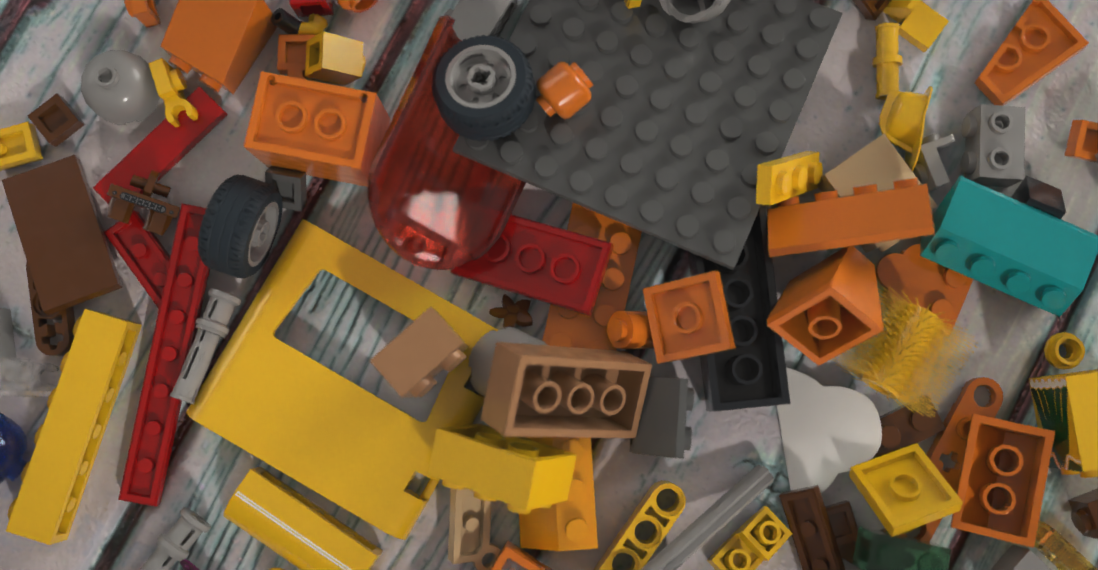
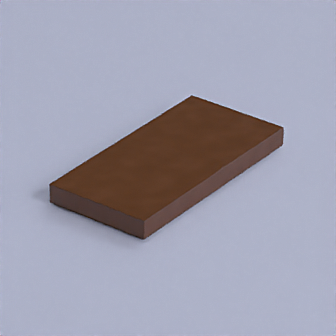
M76 155L2 180L41 308L45 314L51 315L123 288L80 159Z

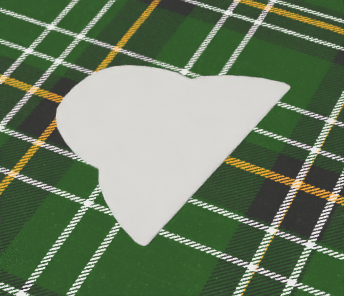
M786 367L790 404L777 405L790 490L818 485L822 493L834 482L838 473L849 472L852 466L872 459L878 452L882 440L879 413L874 403L858 391L841 386L823 387L812 377Z

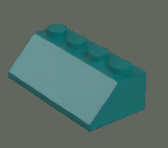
M963 176L958 177L932 215L935 234L921 236L920 256L1058 317L1066 311L1083 291L1098 254V235Z

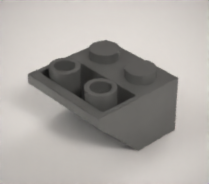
M649 377L636 438H630L629 452L684 459V450H690L692 442V429L686 426V411H692L694 405V388L688 387V379Z

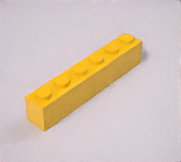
M84 309L83 314L76 320L73 328V335L75 337L70 351L64 355L60 364V371L62 373L59 382L48 397V413L44 424L38 428L34 437V444L36 446L32 458L24 466L21 473L22 486L18 497L14 499L8 510L9 522L6 532L48 545L68 539L142 324L89 309Z

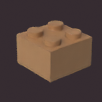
M429 307L369 361L401 397L412 398L414 396L417 398L419 396L422 398L437 385L438 382L434 379L435 376L443 369L451 372L467 358L463 352L469 346L434 308Z

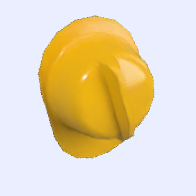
M929 86L924 94L901 91L889 92L879 117L881 133L885 134L892 144L905 150V162L912 171L916 166L921 150L925 115L932 96V86Z

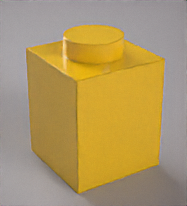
M324 31L306 41L305 77L340 85H347L362 78L366 65V59L363 55V41Z

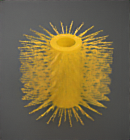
M890 293L891 296H888L892 299L884 296L888 300L885 302L880 301L884 304H880L882 319L884 320L883 327H886L884 328L885 330L864 341L865 343L858 344L857 346L859 347H856L858 350L854 352L847 350L854 354H850L854 358L848 360L838 355L846 360H842L843 362L847 363L841 365L850 369L848 371L856 374L854 376L861 378L862 380L860 381L867 384L864 386H870L877 392L885 395L887 399L888 397L894 400L897 399L903 405L906 403L908 406L912 405L913 407L921 406L920 404L930 409L931 407L919 400L923 399L922 397L926 398L922 394L931 399L934 397L932 394L939 397L937 394L939 391L934 394L925 389H929L927 386L937 388L940 385L939 383L944 384L937 379L938 377L950 380L940 374L946 370L945 368L950 369L943 364L944 362L954 364L945 357L953 361L955 360L951 357L960 360L951 354L953 353L961 357L952 350L967 356L955 348L967 353L965 350L952 343L961 346L957 343L960 342L971 349L973 347L961 342L957 338H962L953 334H958L961 331L946 326L954 325L942 322V320H954L940 319L936 315L943 313H932L928 310L929 307L925 309L919 306L918 300V305L913 304L910 300V303H908L899 294L897 295L903 301L899 298L896 300L892 296L893 294ZM926 398L927 400H929L927 402L932 404V400Z

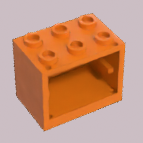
M261 71L244 148L268 168L273 166L306 172L308 176L376 188L390 117L377 93ZM365 97H367L366 103L362 102Z

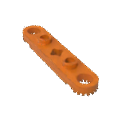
M979 377L966 381L956 402L953 403L943 422L946 429L937 433L926 454L955 492L958 488L972 413L995 418L1003 402V392L1000 385L990 378ZM980 385L985 386L986 389L988 388V392L991 394L989 395V398H991L988 401L989 403L982 407L975 402L973 396L975 389ZM952 453L951 460L955 462L954 467H946L942 470L944 463L939 460L941 454L949 455ZM942 518L922 525V530H920V534L916 538H909L906 534H898L899 538L907 546L914 548L922 547L932 539Z

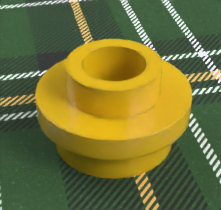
M1061 332L1048 338L1045 343L1044 353L1047 361L1053 367L1062 370L1072 369L1079 365L1084 358L1085 347L1082 341L1075 335ZM1060 345L1066 348L1065 357H1061L1059 354Z

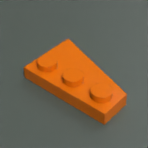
M1033 0L974 84L994 105L1004 106L1081 52L1089 42L1049 0Z

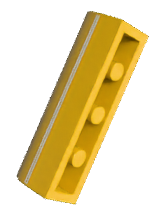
M262 467L249 470L224 510L223 516L300 570H371L383 552L382 549Z

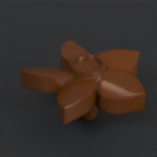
M504 293L502 307H495L489 310L490 315L496 318H504V329H506L505 327H514L515 324L522 327L533 325V319L528 313L531 300L522 299L514 303Z

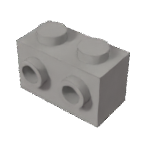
M981 104L967 113L961 127L962 136L966 138L965 152L961 158V171L965 173V178L983 186L1010 187L1023 181L1025 107Z

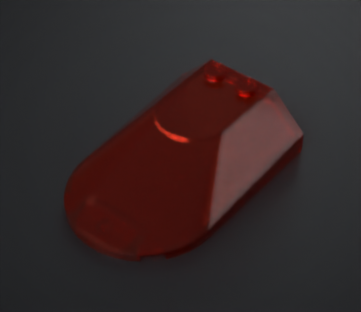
M449 15L441 16L437 21L376 152L368 179V201L371 216L385 243L406 261L434 270L455 269V267L471 260L476 261L488 252L505 229L526 182L453 152V147L459 134L454 132L441 117L432 93V76L439 58L443 56L444 52H447L448 48L461 41L452 27L455 19Z

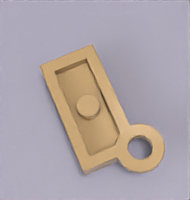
M451 488L448 560L452 564L472 562L476 570H489L501 551L496 545L490 543L492 501L477 499L473 496L474 491L466 488ZM487 553H493L492 561L489 564H482L483 556Z

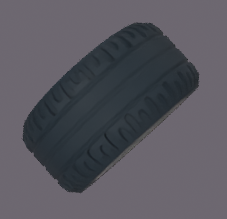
M476 35L475 37L471 36L469 39L465 38L463 41H458V44L452 45L439 58L432 76V93L441 117L454 132L467 139L493 141L494 139L498 140L500 137L504 138L506 135H511V132H515L529 118L536 99V87L529 60L518 46H515L514 43L507 39L504 40L502 37Z
M234 175L221 183L206 208L199 231L198 251L202 262L207 267L236 278L252 276L262 267L270 253L281 223L283 202L278 189L269 183L245 175Z

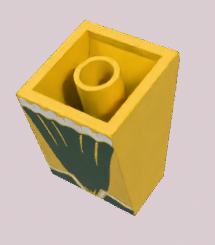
M1098 369L1029 378L1037 427L1055 431L1049 468L1060 469L1061 475L1080 474L1082 478L1098 477Z

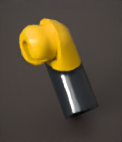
M282 8L277 9L271 17V23L287 34L316 36L322 33L328 25L327 20L318 14H311L308 22H303Z

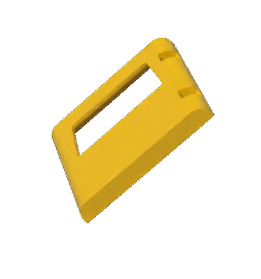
M302 219L200 387L194 404H190L186 414L197 423L381 531L398 539L406 540L441 480L428 475L436 429L472 425L484 405V396L466 388L470 378H472V367L469 366V357L475 344L484 334L492 330L498 331V329L316 225ZM320 271H328L413 321L429 307L434 308L469 346L463 352L467 358L454 370L448 372L425 422L417 420L276 338L275 331ZM417 472L430 478L421 495L408 489Z

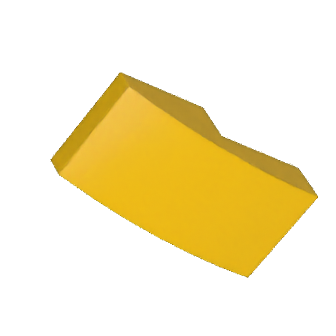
M763 506L743 523L707 561L715 570H755L763 561H769L793 533L767 506Z

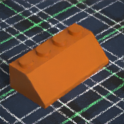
M916 177L893 181V189L878 191L877 184L853 187L854 195L838 197V191L833 190L815 193V201L800 203L799 196H795L776 203L777 207L767 209L769 257L934 235L928 186L926 183L918 185V178Z

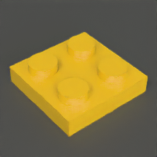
M918 443L850 468L849 477L891 537L956 513L962 507L963 501Z

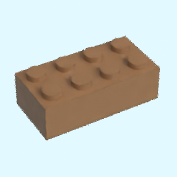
M496 342L481 420L503 436L636 438L652 364L626 351Z

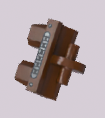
M154 170L151 171L148 179L136 175L132 176L130 185L143 189V194L114 184L110 185L107 193L111 197L108 207V218L129 224L135 206L150 210L143 229L161 236L167 231L172 219L177 220L180 207L151 198L153 193L167 198L171 189L168 186L157 183L160 172Z

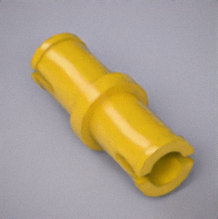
M881 23L875 26L876 57L872 59V66L876 68L875 95L878 100H885L887 94L891 91H899V66L902 65V56L899 55L898 23Z

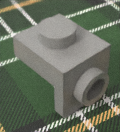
M935 133L922 139L919 157L912 172L921 184H927L928 192L934 191L950 182L938 151L956 141L953 134L940 138L939 133Z

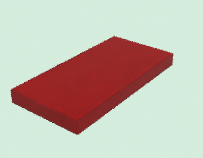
M473 204L450 273L591 317L614 245L607 241Z

